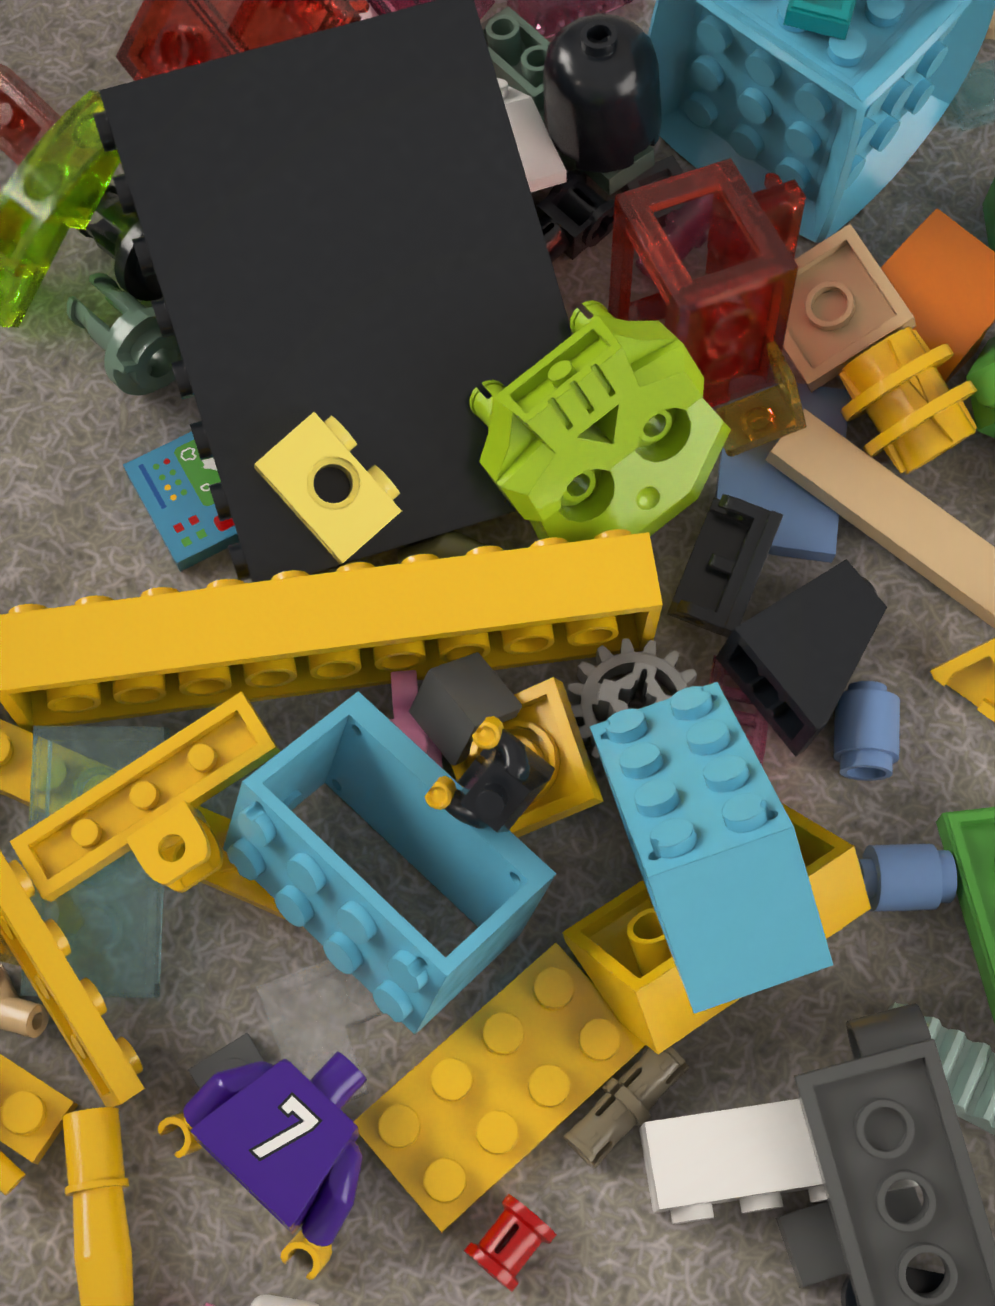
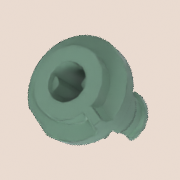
M104 273L90 275L89 282L106 296L105 299L122 316L110 328L75 296L68 298L67 315L75 325L80 328H86L91 339L105 351L104 366L108 378L119 389L130 395H145L168 386L175 380L171 363L182 360L175 335L162 338L153 307L146 308L134 296L120 290L113 278Z

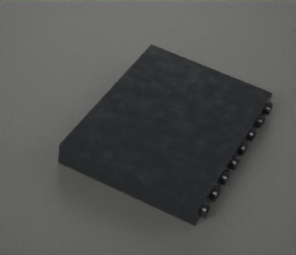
M435 0L99 90L105 111L93 114L104 152L117 150L124 174L113 176L112 178L124 215L137 212L144 236L134 238L132 242L143 277L152 274L157 276L163 298L153 300L151 303L162 338L175 335L182 360L172 362L171 367L182 400L194 397L202 421L192 423L190 427L201 461L213 457L221 482L211 484L209 488L220 522L232 518L239 543L229 545L228 549L238 580L251 579L252 582L268 581L274 575L285 571L299 570L312 574L341 565L254 468V464L313 412L323 422L331 415L336 418L357 443V446L350 453L366 471L374 465L379 467L400 492V495L393 501L402 511L344 563L516 512L517 510L502 494L479 462L488 435V426L472 412L469 405L470 396L477 387L485 398L489 399L492 395L484 388L482 382L497 380L507 387L573 335L474 0ZM326 467L316 473L314 477V490L323 501L339 503L348 496L350 482L342 470L335 467Z

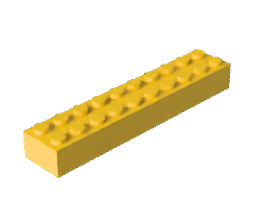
M614 529L602 532L591 540L568 542L564 538L552 537L538 540L528 548L503 550L499 546H481L468 551L465 556L439 559L438 556L433 554H417L407 557L401 564L375 567L367 562H354L339 567L336 572L310 575L305 571L291 570L278 573L268 581L244 583L238 579H220L209 583L205 589L179 592L175 588L157 587L142 592L140 597L113 600L107 596H87L78 599L75 605L47 608L39 604L18 605L11 608L8 614H0V702L18 727L27 731L217 707L240 692L250 702L386 685L391 684V672L416 670L417 680H424L429 669L476 652L483 657L493 670L592 658L596 657L597 648L602 645L612 655L619 654L622 639L629 638L634 652L643 651L649 640L654 641L663 606L650 533L631 534L628 530Z

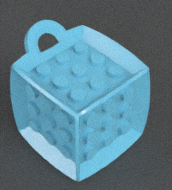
M656 0L648 36L651 38L659 64L662 113L659 136L709 179L743 203L774 222L815 243L822 242L848 223L894 178L932 131L957 94L973 65L988 31L995 9V0H857L845 40L783 25L789 0Z

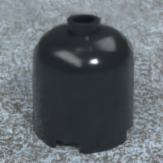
M597 13L580 17L564 26L548 45L543 68L544 124L557 152L559 150L563 155L576 160L577 169L608 173L629 168L634 165L635 155L647 149L650 144L655 146L659 140L661 129L659 64L651 38L634 22L612 14Z

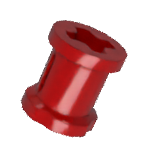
M508 1194L502 1201L504 1211L478 1244L470 1242L463 1251L512 1293L519 1284L516 1275L542 1242L550 1244L557 1234L523 1203Z

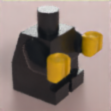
M489 716L486 717L472 735L474 743L483 750L457 782L464 788L461 791L456 789L455 782L451 778L442 776L437 779L424 797L430 807L439 810L445 809L464 824L478 829H484L489 826L497 833L507 832L549 782L555 768L504 729L503 723L499 718Z

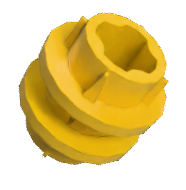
M906 327L860 354L843 367L841 373L838 374L852 398L841 409L842 416L848 422L867 413L880 434L865 444L863 447L864 451L871 457L885 451L900 474L904 472L907 475L976 432L977 426L964 401L977 392V389L970 380L950 390L937 370L938 367L954 355L948 343L930 350L916 330Z

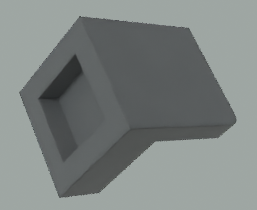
M476 652L429 669L409 713L448 762L454 766L466 761L473 742L472 735L486 717L495 716L503 723L517 717L522 704L483 657Z

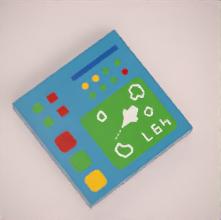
M192 431L123 464L128 478L180 572L227 549L229 545L239 543L232 518L221 522L219 520L209 485L221 481L213 457L201 461Z

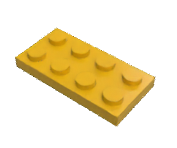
M554 943L353 1122L358 1127L360 1137L438 1230L443 1233L646 1047V1044L619 1022L593 982L557 943Z

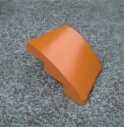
M936 208L890 256L881 269L915 317L917 326L912 328V330L918 332L930 350L948 343L954 355L937 368L945 383H947L977 352L987 330L995 323V252Z

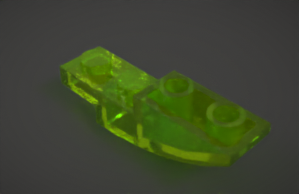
M90 90L61 116L23 159L0 192V325L2 327L19 328L69 229H86L121 162L117 150L104 152L93 114L105 110L100 92Z

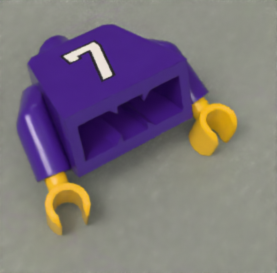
M338 1051L310 1080L286 1058L275 1065L264 1061L253 1062L215 1073L184 1106L183 1112L160 1121L158 1133L162 1136L180 1127L184 1133L185 1142L183 1147L175 1152L174 1156L176 1158L184 1157L204 1148L292 1235L301 1227L302 1230L282 1250L280 1258L286 1264L293 1257L297 1249L306 1250L313 1259V1268L307 1274L306 1279L312 1280L330 1260L332 1255L331 1243H333L354 1205L363 1156L359 1146L356 1144L359 1136L358 1127L340 1109L367 1079L347 1057Z

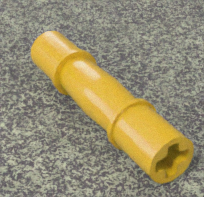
M101 1107L67 1113L62 1116L68 1178L65 1196H73L74 1262L80 1306H134L132 1248L123 1189L130 1185L129 1178H125L119 1108Z

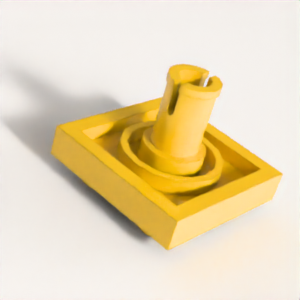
M555 677L514 694L522 704V708L517 717L503 722L504 729L555 768L549 782L510 828V831L517 838L604 802L563 682ZM474 741L471 744L470 753L466 761L454 766L452 765L457 782L483 750Z

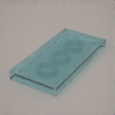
M34 726L28 829L169 739L170 729L166 727ZM132 850L52 902L42 899L33 883L35 895L30 900L43 921L51 918L63 931L71 948V954L65 958L79 981L84 977L90 979L102 997H160L164 885L153 880L144 871ZM22 969L20 996H38Z

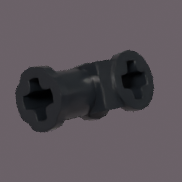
M578 169L566 173L567 182L555 185L548 196L536 207L551 262L556 260L562 253H565L573 260L587 247L597 245L612 231L622 213V206L613 199L606 201L586 184V175Z

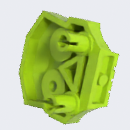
M595 300L586 301L582 304L593 317L588 319L576 308L570 318V328L573 335L507 387L497 380L482 382L484 388L492 395L489 399H486L477 387L472 391L469 401L470 408L488 426V435L479 462L525 520H530L538 540L552 537L564 538L568 542L591 540L602 532L614 529L628 530L631 534L649 532L651 536L699 498L731 429L703 399L704 377L685 345L659 320L626 321L616 319L601 302Z

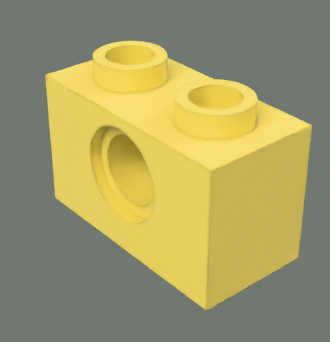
M313 412L254 464V468L337 562L342 564L402 511L393 501L400 495V492L379 467L374 465L366 471L350 453L357 446V443L336 418L331 415L323 422ZM326 467H335L347 475L350 482V490L345 500L339 503H328L316 494L314 490V477L319 470Z

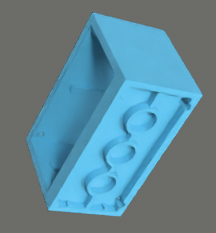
M718 682L703 687L691 686L676 692L669 699L640 709L621 710L614 713L606 721L590 726L633 855L694 1014L833 966L794 826Z
M358 691L242 781L223 849L227 852L230 863L236 866L241 876L248 880L257 881L275 899L278 910L288 922L297 927L303 926L323 945L327 958L339 971L345 974H352L373 994L374 1002L383 1014H388L395 1022H402L415 1035L522 933L556 873L510 830L497 833L489 826L484 829H478L460 822L445 809L439 810L430 807L426 803L424 796L439 777L447 776L455 782L456 789L460 791L463 787ZM326 783L478 928L447 957L443 956L298 818L292 810Z

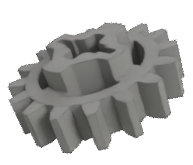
M629 638L622 639L620 653L615 656L605 646L598 647L596 653L597 667L581 661L578 665L577 677L581 683H569L567 696L570 702L576 704L571 706L577 725L581 726L579 731L584 746L586 747L591 744L594 748L590 760L593 767H597L602 763L590 726L597 724L595 719L606 721L614 713L628 709L630 700H634L637 689L642 690L640 702L643 703V708L669 699L676 692L691 687L694 684L697 676L695 669L685 670L680 673L675 669L680 655L677 651L674 650L664 659L655 656L656 641L649 640L642 653L634 652ZM630 673L616 682L608 680L619 674ZM655 679L660 681L672 696L665 695Z

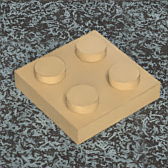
M851 224L845 226L747 290L751 301L811 392L838 376L843 367L880 341L906 327H911L912 329L917 326L915 317Z

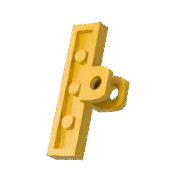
M240 692L9 842L42 899L50 902L130 850L133 851L144 871L153 880L176 892H186L218 871L223 865V852L220 843L201 811L196 808L269 761L281 750L248 698ZM185 846L183 856L176 861L178 850Z

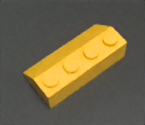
M782 803L796 832L827 939L871 909L854 845ZM643 880L562 932L566 944L619 1022L658 1055L740 999L738 998L707 1010L693 1013Z

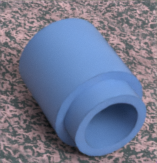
M858 681L848 685V691L843 692L834 709L833 757L836 761L840 762V774L846 778L863 781L889 778L893 774V764L899 760L900 698L896 694L888 692L887 686L880 682Z
M933 844L868 845L864 850L863 858L858 859L871 906L870 911L936 910L940 903H951L955 898L957 870L954 857L949 850H937Z

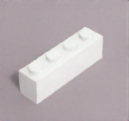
M800 1099L644 1122L639 1128L653 1213L670 1211L672 1224L714 1218L712 1204L737 1200L740 1202L742 1213L784 1207L781 1194L808 1190L811 1203L828 1201ZM903 1179L893 1183L887 1191L917 1187L919 1185L913 1180Z

